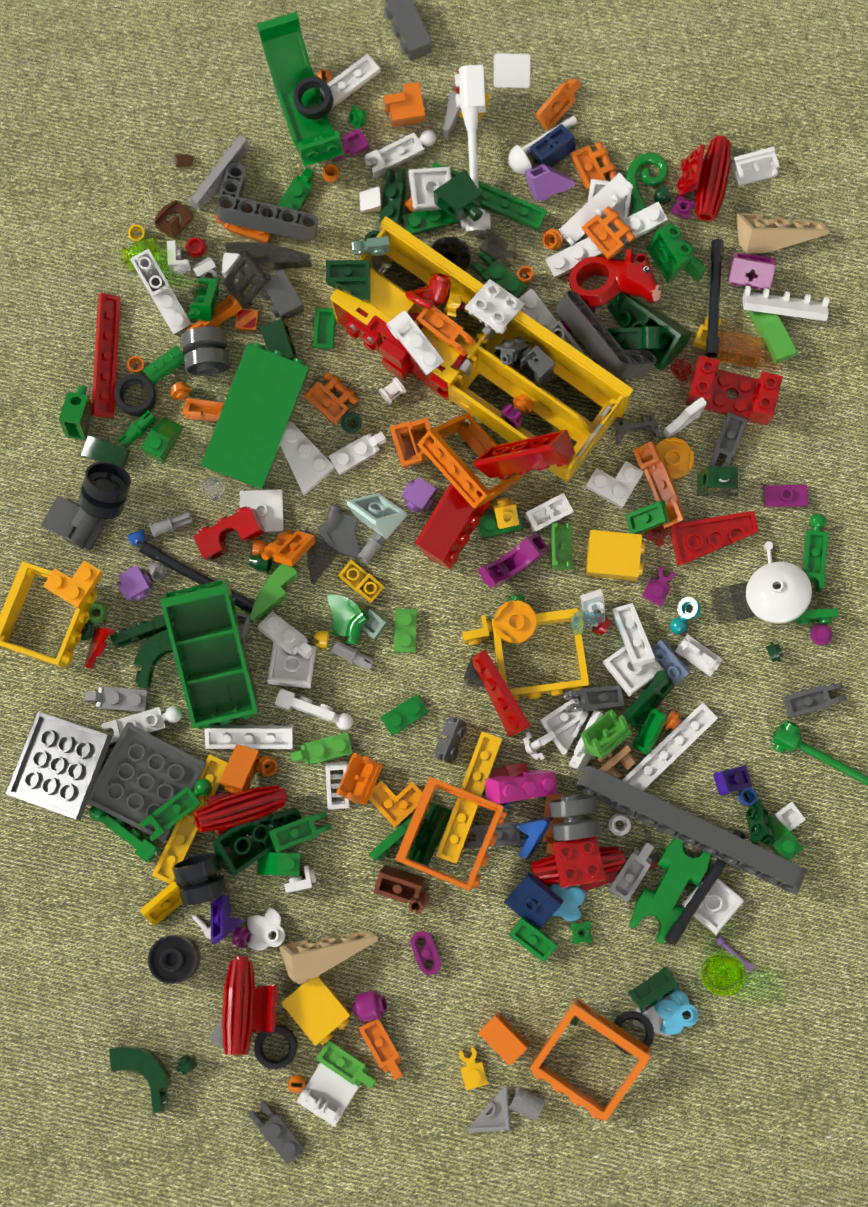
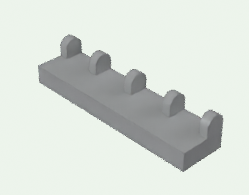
M241 135L238 138L235 137L234 143L227 152L222 154L223 157L215 168L212 167L210 169L211 173L202 184L200 183L194 195L186 200L188 204L198 211L203 209L223 183L227 167L232 163H238L249 149L247 140Z

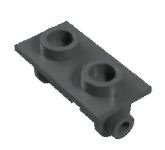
M514 337L511 341H504L503 344L495 346V349L501 350V362L509 365L514 361L521 360V355L534 343L526 342V338Z
M451 716L449 720H446L441 734L448 738L447 740L439 738L434 753H436L435 758L452 764L458 755L461 739L466 735V722Z

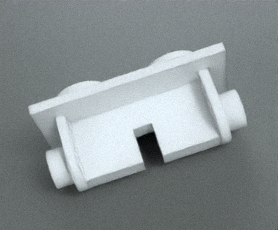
M688 634L675 650L677 654L710 677L723 660Z

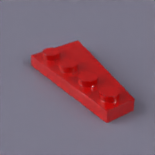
M754 511L676 523L669 527L677 567L758 532Z
M486 649L471 658L473 666L480 675L508 737L530 727V723Z

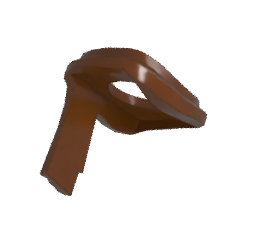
M174 200L159 211L154 223L156 228L166 236L175 238L193 220L194 214L182 203ZM171 213H178L182 217V222L180 223L177 215H174L168 224L166 223V218Z

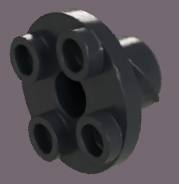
M443 237L435 241L431 246L432 249L464 271L470 264V249L459 238Z

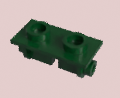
M758 799L745 812L751 842L756 844L760 841L764 845H771L774 836L771 828L768 827L770 825L768 810L762 807L761 800Z

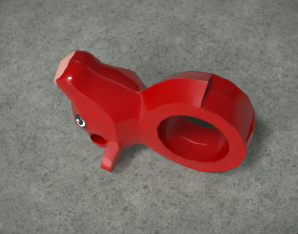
M626 249L625 260L587 257L579 261L572 268L569 275L570 289L576 292L590 308L608 304L620 291L632 296L642 297L650 303L658 301L661 297V288L654 278L647 255L643 253L634 255L632 249ZM603 275L608 277L607 282L596 290L581 288L583 282L592 276Z

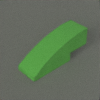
M749 310L764 348L768 349L774 365L794 358L797 351L778 315Z
M281 564L267 579L251 611L250 618L254 624L288 597L283 589L299 577L293 567Z

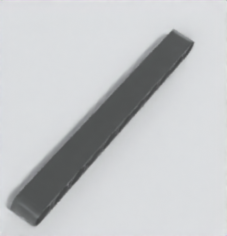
M591 766L584 767L576 784V789L587 796L594 795L596 800L787 892L799 893L806 874V870L799 865Z

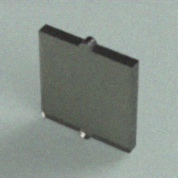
M747 582L710 590L713 602L712 609L715 610L718 625L755 617L746 599Z

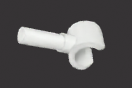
M194 915L192 919L202 928L205 936L211 940V927L208 928L197 915Z

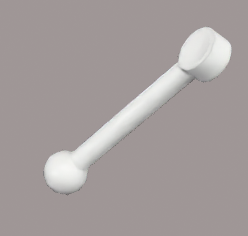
M768 541L765 543L764 548L767 550L769 564L773 563L771 553L773 543Z

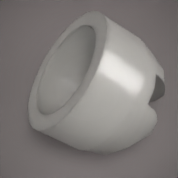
M157 562L149 564L150 566L147 568L148 576L154 581L161 580L165 576L166 568Z

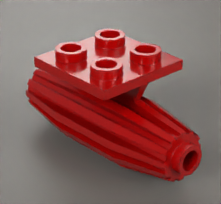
M718 135L711 139L704 158L705 145L701 144L687 158L683 159L680 166L682 174L676 186L678 189L677 197L684 196L691 191H696V217L700 221H715L725 198L731 168V142L723 135Z
M279 785L251 788L235 794L224 792L206 798L208 804L195 810L193 813L195 824L201 833L217 831L219 835L231 827L260 819L284 807L285 801L288 800L286 790L280 788Z
M597 836L552 843L554 854L530 863L531 873L543 884L561 885V888L606 880V874L622 869V864H625L626 861L623 850L619 851L618 847H599Z
M235 956V960L230 961L224 985L222 1035L224 1054L248 1055L252 1032H274L277 1024V1016L275 1014L278 1001L277 985L255 986L253 961H248L247 956Z

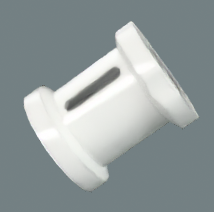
M396 377L384 389L380 388L378 390L382 398L389 405L400 394L406 393L405 387Z

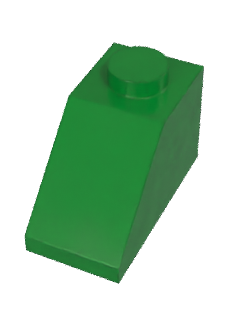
M164 417L149 432L141 447L142 451L146 456L164 464L184 427Z
M773 814L769 815L770 825L768 827L771 828L774 840L768 847L774 854L790 860L802 851L803 848L793 834Z
M268 852L257 860V875L301 876V853Z

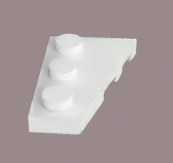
M290 422L281 443V448L302 494L305 496L331 473L335 467Z

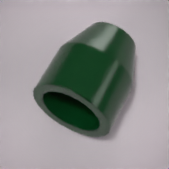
M261 554L251 556L249 566L257 571L269 573L272 557L264 560Z

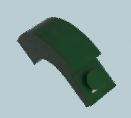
M168 630L159 632L149 638L139 649L133 664L141 668V671H138L136 674L135 682L141 690L150 691L154 668L157 662L163 656L173 653Z
M127 1045L110 1048L111 1072L133 1070L142 1074L150 1087L153 1113L163 1112L165 1106L168 1105L167 1092H163V1088L172 1085L170 1075L163 1062L149 1050L138 1046Z

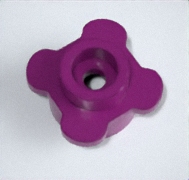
M679 196L676 198V204L671 208V212L678 218L687 220L691 216V210L695 208V203L685 200L683 196Z
M247 926L237 927L234 930L232 944L236 945L238 949L240 947L244 949L250 941L251 933Z

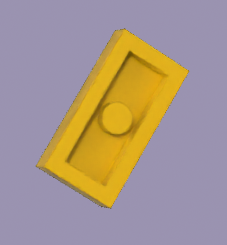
M173 881L140 909L142 915L156 926L182 904L179 894L180 886Z

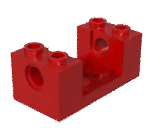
M700 355L694 367L685 405L690 406L702 397L707 402L704 410L727 415L729 412L748 419L750 422L767 426L774 416L783 376L764 371L761 372L758 379L718 369L720 360ZM734 390L737 393V398L729 399L726 396V391Z

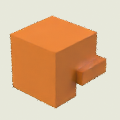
M419 82L403 84L404 91L401 93L384 96L385 113L389 112L392 128L424 122L425 111Z
M428 417L390 426L391 435L402 468L430 460L417 445L425 434L431 430Z

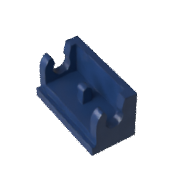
M561 123L529 147L533 162L538 161L539 165L545 164L553 167L576 150L574 135Z

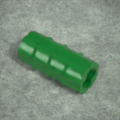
M176 345L142 370L154 385L184 363L185 355Z

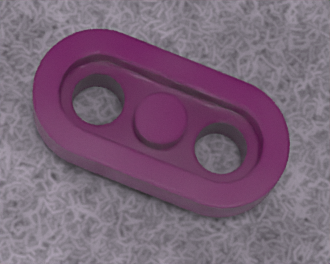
M425 931L416 932L412 936L410 944L422 973L434 975L439 971L441 961L433 939ZM419 938L426 940L425 946L420 947L417 944ZM428 959H432L434 961V966L432 968H428L425 965V962Z

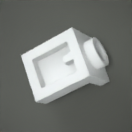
M167 241V259L170 272L184 274L186 271H191L189 260H182L181 248H177L175 241Z
M309 865L304 866L306 879L302 880V876L290 878L289 883L284 884L285 892L291 893L314 888L313 883L316 882L314 869L310 870Z

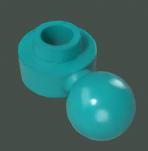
M686 597L679 602L678 613L680 616L674 618L670 623V629L674 634H683L687 630V620H693L699 616L701 605L696 599ZM693 606V611L690 613L689 608Z

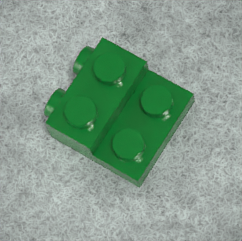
M673 223L659 228L646 248L667 283L674 280L680 270L688 267L694 258L690 245L684 242L679 228L674 226Z

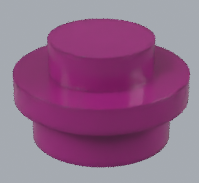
M825 624L815 625L810 632L811 640L820 646L828 644L833 636L831 628Z

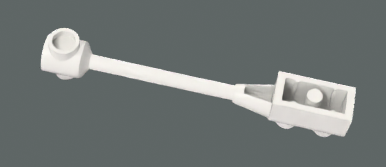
M468 65L459 68V74H455V87L460 86V94H456V107H460L466 130L468 131L470 177L479 189L476 131L478 127V113L486 112L483 65ZM479 208L483 212L482 217L474 222L467 216L461 221V228L466 229V234L468 235L485 234L487 230H491L490 213H486L485 210Z

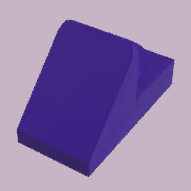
M746 765L714 774L719 795L752 787Z
M221 895L210 903L212 945L220 942L244 922L243 919L230 917V896Z

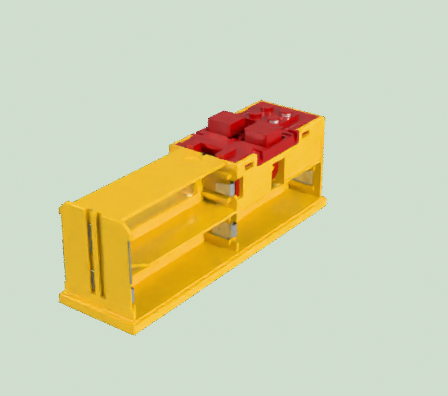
M385 216L381 222L382 230L377 237H389L390 252H386L382 256L369 255L368 252L364 253L359 259L370 260V303H366L336 289L330 299L337 323L347 329L346 333L355 340L357 338L361 339L364 342L363 345L368 350L379 352L383 356V367L404 381L409 374H412L417 380H422L424 385L451 404L454 402L509 442L535 437V435L522 426L519 430H516L501 417V411L468 388L480 374L512 398L521 394L530 397L534 403L532 412L559 431L567 429L570 439L576 442V445L573 447L575 455L569 460L568 464L557 467L555 464L547 468L564 480L565 483H568L614 420L625 415L634 389L521 310L508 323L507 329L503 334L495 333V330L489 325L485 326L480 334L476 336L474 346L468 345L459 336L456 342L466 349L467 354L465 357L454 351L452 347H448L416 322V318L424 308L408 300L405 296L406 291L381 274L385 269L384 263L385 265L389 264L391 259L427 285H429L431 276H434V273L450 276L451 286L458 288L459 295L466 305L484 284ZM402 311L407 312L444 360L442 364L427 375H425L402 343L393 336L386 325ZM473 314L471 315V316L474 317L476 320H478V321L480 320V319H478L477 317H475ZM514 337L526 338V342L534 343V345L528 348L532 350L537 345L555 363L554 374L602 407V410L593 422H590L542 387H537L534 382L524 374H521L511 365L503 364L500 358L494 354L497 350L495 346L501 345L504 340L511 341Z

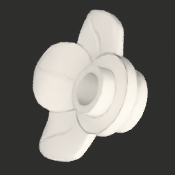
M268 908L264 917L253 915L247 918V927L253 934L247 945L251 949L262 951L269 946L278 947L285 941L286 934L283 927H281V916L276 910ZM276 932L277 936L272 940L271 934Z

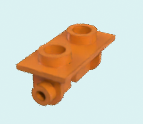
M186 398L183 415H185L186 419L218 422L225 402Z

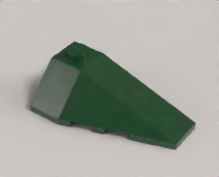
M622 291L608 305V309L621 327H661V348L646 349L655 355L657 362L654 366L660 371L664 370L684 350L693 334L674 320Z
M294 807L231 827L213 838L214 852L218 854L223 869L235 876L274 849L268 831L299 820L302 817L297 808Z

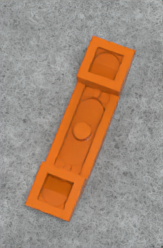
M653 441L634 449L633 452L638 465L645 472L656 502L665 501L670 522L663 524L664 528L685 520L674 482Z

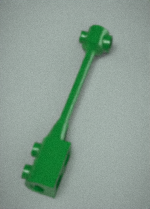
M785 720L784 724H779L771 739V742L774 743L773 749L782 754H785L786 750L793 752L799 749L868 786L867 775L803 742L800 733L801 727L788 720Z

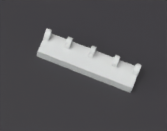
M619 172L559 229L566 242L570 246L575 244L585 234L581 227L597 214L602 218L605 215L603 210L608 206L612 209L634 188L632 184Z
M751 286L745 287L742 298L744 310L827 321L829 297H824L823 302L810 301L811 295L806 294L803 300L790 298V292L785 291L784 297L769 295V289L767 288L761 294L750 292Z
M228 723L204 728L205 749H234L236 744L252 749H293L294 724L252 725V723H248L247 725H231Z

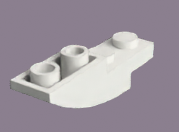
M147 249L132 257L130 260L171 332L175 334L191 325L190 320L150 250Z
M532 288L518 298L525 303L521 308L522 312L584 354L562 323L556 321Z

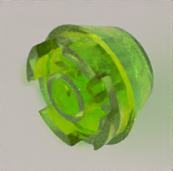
M154 237L138 241L130 246L129 249L124 247L119 250L122 256L121 261L132 273H137L130 259L149 249L157 264H160V244H157Z
M717 952L705 960L701 967L700 976L704 986L712 994L718 997H728L737 993L743 987L746 980V971L742 962L736 956Z

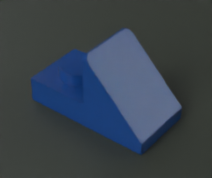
M545 817L515 825L516 828L528 835L522 840L520 844L522 849L518 855L527 859L534 854L554 820L553 818Z

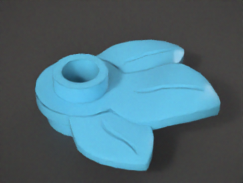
M551 885L550 889L564 900L552 916H561L566 921L580 919L582 914L578 906L584 901L586 892L577 887L561 888V885Z
M680 990L672 993L670 1000L665 999L654 1005L657 1014L662 1019H665L660 1028V1031L664 1034H679L684 1027H691L698 1021L697 1009L689 1003L688 996ZM685 1011L691 1013L690 1019L686 1020L683 1018Z

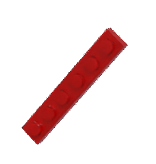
M101 292L98 294L91 416L112 419L114 418L121 297Z

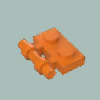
M602 142L594 145L597 151L592 152L590 145L570 153V158L586 191L590 189L591 179L606 181L604 176H609L610 180H612L617 175V168L614 163L612 164L609 158L610 153L607 148H604ZM598 159L602 161L604 167H599Z
M610 206L603 210L607 216L606 218L602 219L597 214L581 227L582 231L607 260L611 259L625 247L621 241L622 238H626L630 243L636 238L632 233V228L628 224L625 225L620 219L619 213L613 211ZM614 224L619 231L614 233L609 225Z
M328 372L323 377L328 383L324 386L318 381L304 395V398L336 426L342 416L350 411L345 403L349 401L355 406L359 399L354 395V391L350 388L347 389L340 383L341 380L337 376L334 377ZM336 389L341 394V397L338 399L331 393L332 390Z
M286 529L275 537L273 543H269L264 548L261 556L264 560L273 557L275 562L293 567L316 543L315 536L297 530L292 534L290 530Z

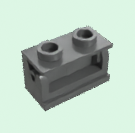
M283 269L261 280L263 288L260 291L266 301L269 299L273 305L270 309L275 318L279 317L284 321L283 317L289 319L304 312L303 304Z
M537 345L532 350L528 348L521 355L520 373L522 374L526 370L528 378L537 387L541 388L554 375L555 363Z

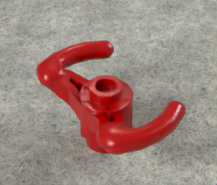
M434 273V276H431L429 285L414 291H407L405 296L414 304L426 309H432L433 305L441 306V303H446L452 285L450 282L451 277L442 273ZM461 300L459 309L464 311L466 304Z

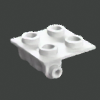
M489 279L465 306V309L469 311L470 315L473 314L480 319V322H485V326L489 325L495 330V333L503 334L507 329L508 323L525 303Z
M320 1063L299 1096L297 1103L335 1127L357 1091L358 1086L352 1085Z

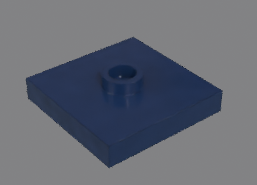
M530 872L504 901L521 918L522 916L539 929L564 902Z

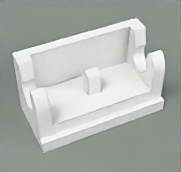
M774 147L734 157L731 168L737 186H742L777 176L779 163Z
M562 493L527 511L524 517L527 522L529 521L531 530L536 532L574 511L565 494Z

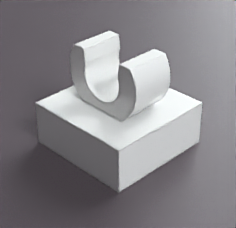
M210 257L191 267L197 277L205 278V274L208 272L213 277H217L216 272L213 270L216 266Z
M601 589L580 596L582 610L585 615L589 614L593 618L594 612L601 611L602 614H605L604 596Z

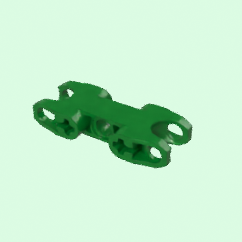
M674 838L665 847L657 865L666 869L657 888L653 891L646 886L644 887L635 903L628 925L635 929L645 916H654L660 925L655 940L659 944L665 941V935L684 910L683 907L676 903L687 882L696 887L699 885L707 871L711 856L702 851L696 858L688 857L682 848L683 841Z

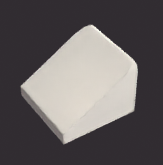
M380 187L359 192L361 213L381 212Z
M224 254L222 274L225 280H229L241 265L242 258L240 254Z

